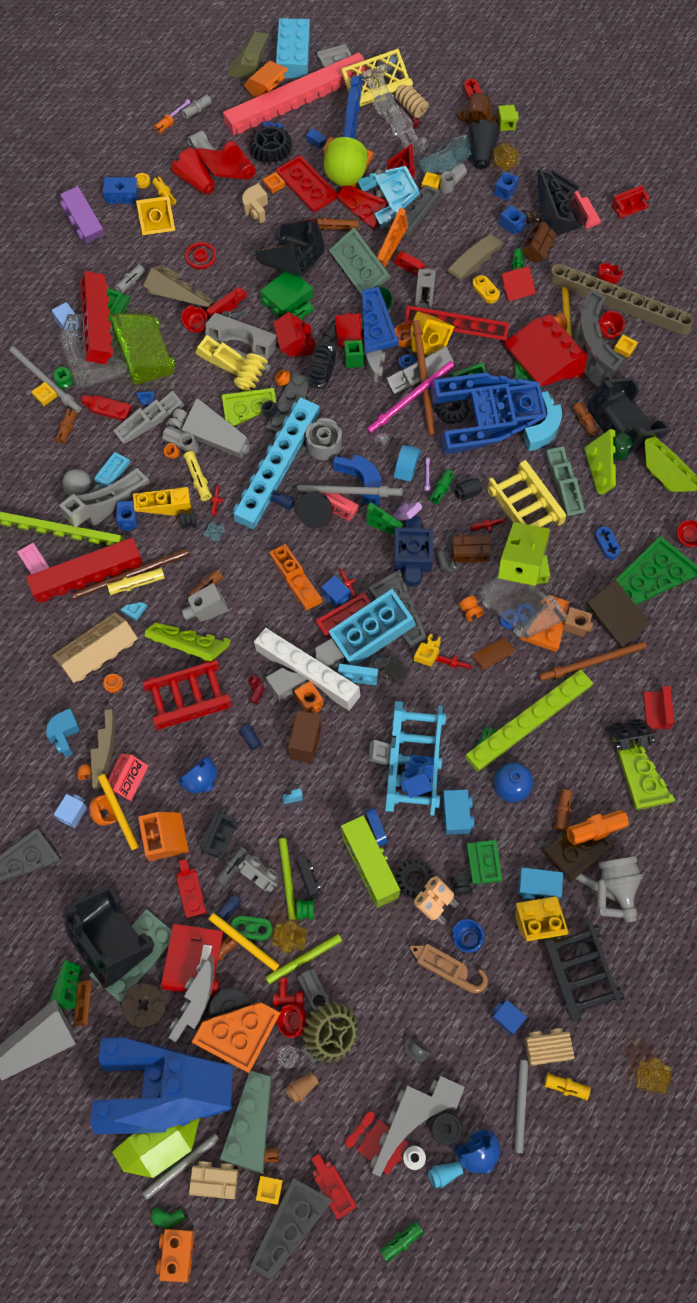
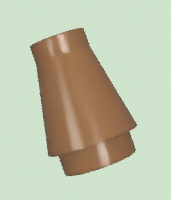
M311 1072L302 1078L288 1083L289 1086L285 1088V1091L295 1104L298 1101L301 1102L319 1082Z

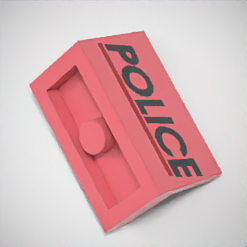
M578 191L574 192L572 206L578 212L585 229L599 225L601 220L588 197L581 198Z
M337 493L323 494L329 498L333 513L348 521L352 519L359 508L358 504Z
M120 754L108 778L113 792L132 801L148 765L131 754Z

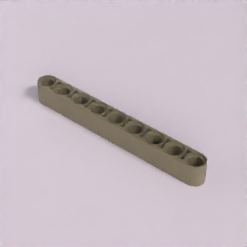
M556 264L552 267L549 281L554 286L559 288L565 287L570 292L585 298L593 289L607 297L603 305L678 334L685 335L690 332L694 322V317L690 313L565 265Z

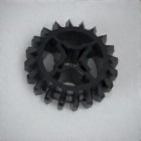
M264 125V128L258 127V131L254 130L249 140L250 152L253 158H257V161H262L263 164L267 161L270 165L272 162L277 165L278 160L283 163L284 158L287 159L292 150L291 137L288 131H284L283 127L278 128V125L272 127V125L270 127Z
M320 341L316 345L308 370L309 386L315 389L326 388L335 366L336 347L334 344Z

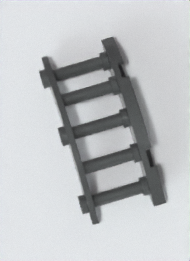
M591 289L582 307L574 341L588 355L583 374L598 389L604 381L613 380L610 378V375H614L623 363L624 358L613 351L602 339L598 317L607 297ZM598 364H600L605 369V371H603Z

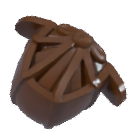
M475 92L472 94L465 105V110H459L457 113L458 118L469 125L472 122H475V124L480 123V120L483 119L494 122L498 120L497 115L492 114V104L489 96L483 93Z

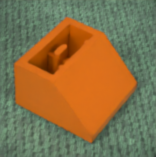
M269 61L245 82L244 86L253 98H256L277 87L285 78L284 74L288 69Z
M156 812L138 817L145 856L149 862L189 852L181 813Z

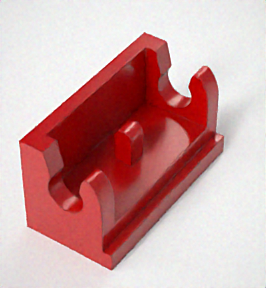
M643 185L615 195L611 207L618 217L622 219L647 209L649 205L646 201L650 200Z

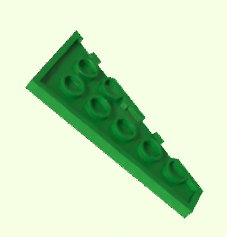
M660 536L616 580L634 604L638 605L697 577V565ZM587 607V611L590 612L596 618V616L589 609V607Z

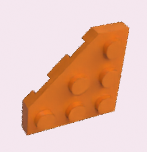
M258 1002L201 1022L191 1042L249 1073L280 1012L262 1002Z

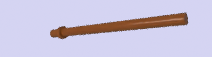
M414 320V331L412 334L415 336L422 384L428 379L422 341L423 330L420 327V320ZM428 387L422 393L428 436L435 435V427Z

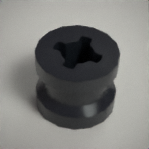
M195 509L190 510V512L180 511L182 529L187 527L197 528Z
M458 875L450 878L454 888L452 890L454 896L473 893V888L469 883L471 880L470 875Z

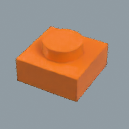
M277 172L263 178V184L271 194L285 187L284 180Z

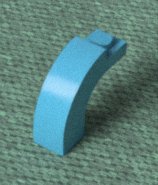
M548 391L542 392L547 417L541 424L527 427L524 430L523 438L528 451L546 446L555 438L562 418V409L560 404L554 405V400L552 397L550 398Z

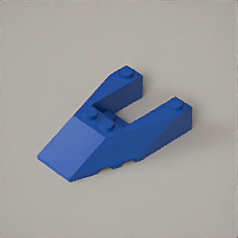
M479 373L435 379L429 387L433 404L471 399L477 427L444 431L440 437L443 455L460 453L500 442L547 417L539 382L522 379L514 380L506 376L500 375L498 377L489 375V373Z
M101 1038L99 1062L102 1071L144 1070L142 1099L93 1100L90 1123L94 1134L163 1133L168 1128L180 1124L184 1126L192 1120L201 1117L207 1118L231 1110L233 1066L169 1047L128 1038Z

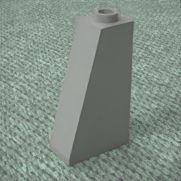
M199 399L195 400L183 425L182 432L192 433L199 442L243 458L244 454H247L250 449L247 437Z
M57 1000L50 1002L0 1044V1078L2 1081L76 1044L73 1030Z

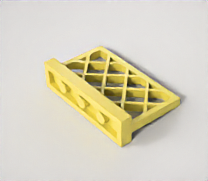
M399 49L341 69L348 92L351 87V79L348 78L347 71L351 70L357 73L356 76L360 75L366 78L364 86L362 85L360 106L396 94L401 85H413L411 78L409 79ZM396 55L398 60L396 65L388 61L390 56ZM380 60L385 63L382 70L374 66L376 61ZM365 65L371 68L368 75L360 71L362 66ZM386 65L394 68L392 76L384 72ZM372 70L380 73L378 81L370 77ZM396 70L402 72L404 79L399 80L394 77ZM382 75L390 79L389 84L385 85L380 82ZM368 80L376 84L375 89L370 90L366 87Z

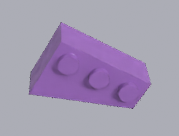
M78 186L60 194V206L71 225L75 227L80 240L83 239L85 243H88L103 236V228Z

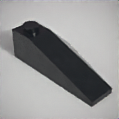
M538 169L541 221L546 222L556 235L581 228L582 222L578 212L568 204L570 200L561 193V186L552 172Z

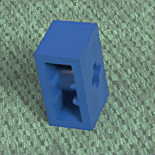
M104 177L103 195L105 203H125L128 205L136 203L139 196L137 177Z

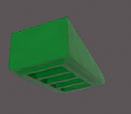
M68 960L63 962L50 1002L57 1000L62 1010L75 1008L77 984L80 982L82 966Z

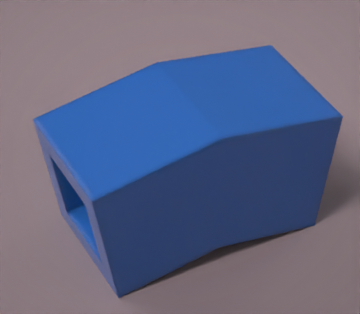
M311 129L306 135L307 142L315 145L318 149L325 146L326 137L320 132Z

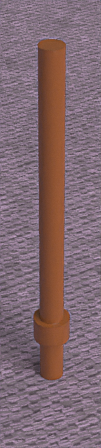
M643 641L570 665L557 666L552 668L551 671L538 674L540 681L551 678L557 679L563 677V674L646 649L647 644Z

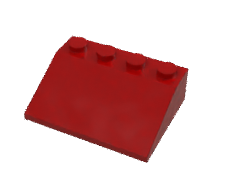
M551 314L535 319L504 342L506 349L533 381L540 383V387L585 371L588 355Z

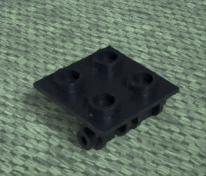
M633 719L631 722L624 724L616 722L612 726L606 727L607 731L617 740V742H614L615 749L620 751L628 750L630 747L634 749L635 744L637 748L650 746L652 743H655L654 735H657L642 719Z

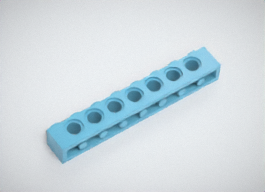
M301 397L297 403L294 402L291 408L292 413L289 417L285 418L283 422L284 427L281 431L277 432L273 446L270 445L267 449L265 460L262 459L259 463L257 474L252 475L249 488L243 491L240 504L237 503L233 509L235 522L254 530L270 503L272 494L279 487L306 439L308 425L310 423L313 424L319 416L320 406ZM294 432V433H296V434H295V435H290V434H288V433ZM286 446V447H288V448H287V449H281L280 447ZM273 461H279L280 463H278V464H273L272 462H273ZM265 475H270L271 478L266 479V478H264V476H265ZM256 490H262L263 492H262V493H256L255 491H256ZM252 504L255 507L247 508L246 506Z

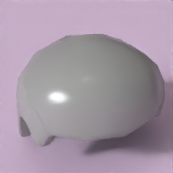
M79 469L68 471L64 475L62 482L63 490L69 496L73 494L83 495L91 486L90 476L87 472Z

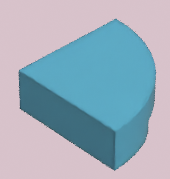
M141 602L127 604L121 609V612L137 621L147 608V604Z
M300 788L292 790L290 795L284 794L282 796L283 804L303 800Z

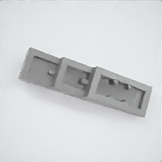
M171 391L160 402L156 399L144 410L139 408L113 431L122 443L125 444L172 416L175 409H181L185 405L175 392Z

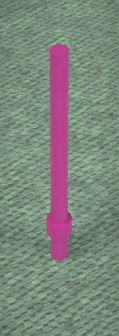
M450 360L385 414L379 415L377 420L367 427L369 432L372 433L381 425L384 426L388 423V420L426 390L433 380L439 379L455 366Z

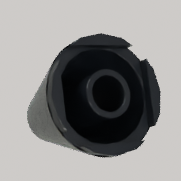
M483 119L480 120V123L476 124L472 122L468 130L473 164L480 170L490 165L500 136V127L498 128L497 123L491 120Z

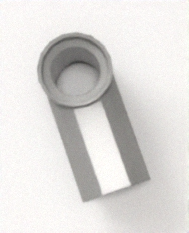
M202 130L187 137L189 146H192L194 149L215 150L208 142L207 136Z
M461 162L456 163L449 171H444L441 174L440 191L443 193H451L454 186L467 174L464 164Z
M171 426L165 428L162 437L163 441L175 444L178 448L184 450L185 453L188 451L196 453L198 451L199 445L192 433H184Z

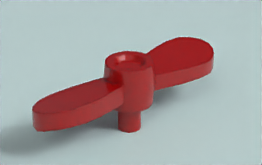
M216 485L215 496H212L213 516L217 514V504L224 502V498L219 497L220 485Z
M503 518L494 521L488 519L483 523L472 525L471 529L476 531L485 528L491 532L492 526L505 521Z
M342 568L339 569V573L344 580L343 584L350 589L354 598L357 597L352 588V583L356 582L355 579H347Z
M456 655L451 659L443 656H437L436 662L449 664V667L452 668L458 666L471 669L472 667L469 664L458 662Z
M368 1112L361 1124L357 1125L355 1131L347 1137L345 1141L347 1148L353 1147L359 1135H362L365 1132V1128L373 1122L375 1118L373 1112Z

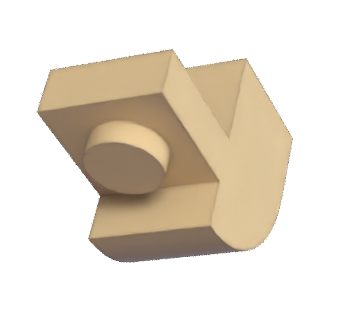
M258 183L244 192L242 200L245 215L251 214L254 220L257 219L259 223L266 221L263 207L268 205L267 193Z

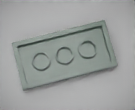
M355 228L329 249L361 295L362 290L380 287L391 277Z
M147 909L132 927L138 935L144 933L147 936H151L154 941L153 952L114 985L104 988L120 1003H122L125 992L133 985L138 984L169 948L172 930ZM91 972L90 976L99 983L93 972Z

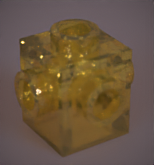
M507 141L493 149L496 165L504 171L512 169L519 164L517 148L512 147Z
M285 921L284 924H276L272 946L279 947L280 952L292 953V950H304L308 929L297 926V923Z
M649 1058V1061L640 1060L637 1071V1088L648 1092L668 1094L671 1081V1067L662 1064L663 1060Z

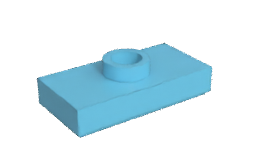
M114 452L95 476V482L104 487L115 483L130 464V460Z

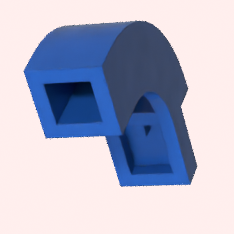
M354 454L353 460L335 456L333 471L356 476L361 480L364 487L380 488L382 486L381 476L377 468L369 460ZM361 494V503L369 505L371 502L379 507L380 495Z

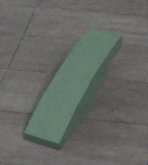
M564 446L546 450L549 468L566 516L585 513L577 478H574L571 463L567 460Z

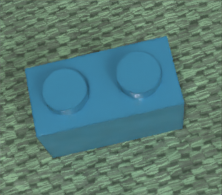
M468 790L443 791L445 835L470 834L471 828H474V816H470L469 809L473 805L472 796H468Z
M521 868L519 871L518 896H523L522 899L526 901H532L535 898L544 899L557 896L559 901L562 897L563 872Z

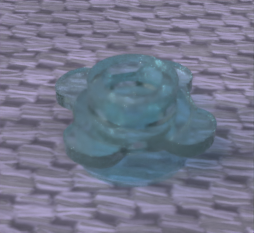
M210 522L208 529L204 531L203 535L205 538L218 542L222 533L225 532V528Z

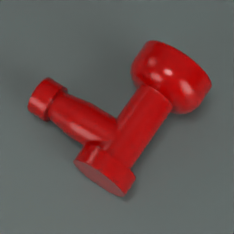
M279 978L278 994L273 995V1006L296 1004L304 1009V991L296 992L295 996H287V978Z

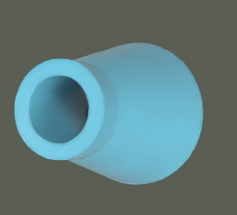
M459 1161L432 1166L431 1170H428L429 1179L435 1189L438 1187L442 1189L456 1177L463 1174Z

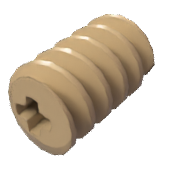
M401 85L396 91L395 99L412 117L419 118L427 111L429 103L411 85Z

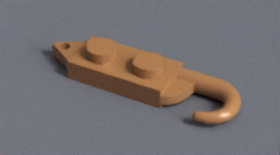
M426 944V946H410V950L415 956L418 965L452 984H456L474 994L481 993L487 987L488 978L481 969L478 970V973L482 976V983L475 986L466 981L468 970L463 963L429 944Z

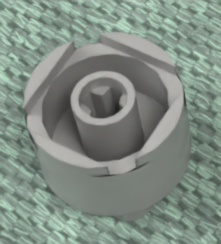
M320 418L313 424L310 423L306 429V448L309 455L318 460H332L340 453L342 448V431L335 421L328 418Z

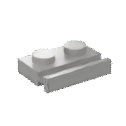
M346 44L317 52L322 68L352 56Z

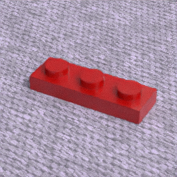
M362 593L317 619L316 624L325 638L330 636L329 630L371 602L365 593Z

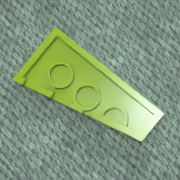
M154 623L145 630V637L155 642L166 644L171 648L182 650L187 654L201 657L206 661L214 660L229 647L231 639L224 638L223 641L217 640L214 635L207 634L206 637L196 635V631L192 630L181 632L178 627Z
M636 744L634 749L630 747L628 750H617L635 811L675 802V798L672 794L670 795L664 780L660 778L655 770V765L647 757L644 747L637 748Z

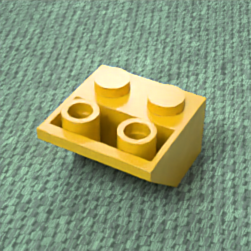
M557 896L516 903L515 917L520 935L526 941L568 935V929Z

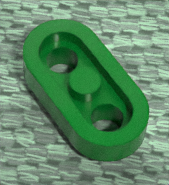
M238 916L231 923V927L248 940L266 941L273 932L271 923L262 918ZM240 924L246 926L244 931L238 930ZM260 927L266 928L264 934L258 932Z

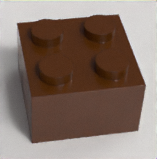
M298 710L297 715L293 716L291 721L292 735L288 734L287 753H289L292 760L313 764L322 729L321 715Z

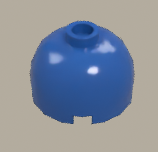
M207 756L177 781L187 792L198 794L204 791L206 794L215 787L213 782L217 778V767L213 760Z
M509 762L502 765L496 771L493 779L495 792L502 800L510 803L525 800L533 788V776L530 770L517 762Z
M483 1129L468 1136L472 1138L468 1143L461 1146L459 1142L454 1149L455 1155L462 1167L471 1173H490L501 1155V1148L495 1132L491 1130V1133H489L487 1129Z

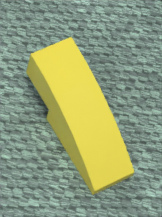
M208 335L199 344L195 352L201 358L235 375L240 371V367L243 366V362L246 360L223 342L220 345Z

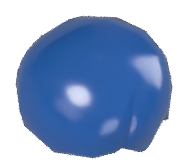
M463 919L458 921L453 927V942L460 951L473 953L478 951L484 944V931L475 920ZM467 934H469L467 942L465 943L464 938Z

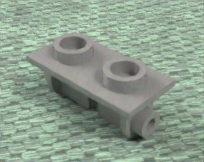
M247 853L244 861L237 867L240 869L239 872L250 880L257 875L258 878L254 883L265 892H271L278 885L280 879L278 874L273 869L262 865V862L256 856H251Z

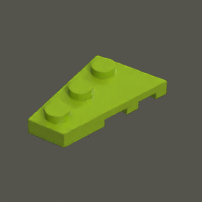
M274 388L222 395L225 420L232 426H235L262 414L261 406L264 402L271 400L276 403Z
M612 429L584 447L598 494H605L616 486V465L613 464V454L615 453L613 437H615V430Z

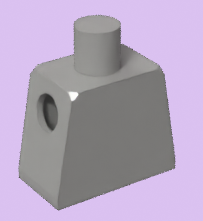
M429 268L418 271L415 307L432 310L436 271ZM422 289H428L427 301L429 304L419 303L422 297Z
M214 583L188 597L191 606L181 610L186 620L196 616L200 622L229 611L222 594Z

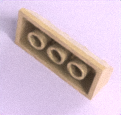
M115 612L52 656L69 679L75 683L76 681L83 680L86 674L92 670L99 669L102 663L108 659L115 658L122 649L131 647L138 638L127 621Z

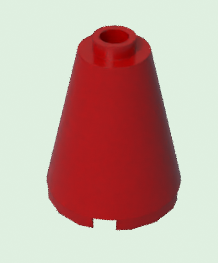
M185 149L178 155L180 159L177 162L174 160L171 171L203 195L206 193L208 195L211 194L215 189V182L203 160L198 155L196 149Z

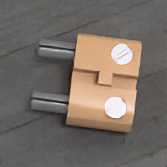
M435 876L424 886L426 890L424 892L421 891L417 895L414 905L430 920L436 919L443 925L446 922V919L441 915L444 911L442 908L444 904L447 906L450 904L453 908H457L459 903L453 898L454 892L439 877Z

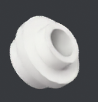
M411 1146L404 1152L403 1160L409 1169L418 1170L425 1164L426 1156L420 1147ZM413 1153L419 1156V1160L416 1163L410 1159Z

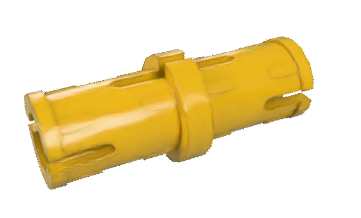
M158 177V180L154 178L152 183L158 190L159 197L169 196L171 204H176V199L172 196L170 188L165 185L162 178Z
M547 1073L544 1087L563 1092L565 1096L569 1094L586 1101L591 1090L590 1086L573 1082L571 1078L567 1077L564 1079Z

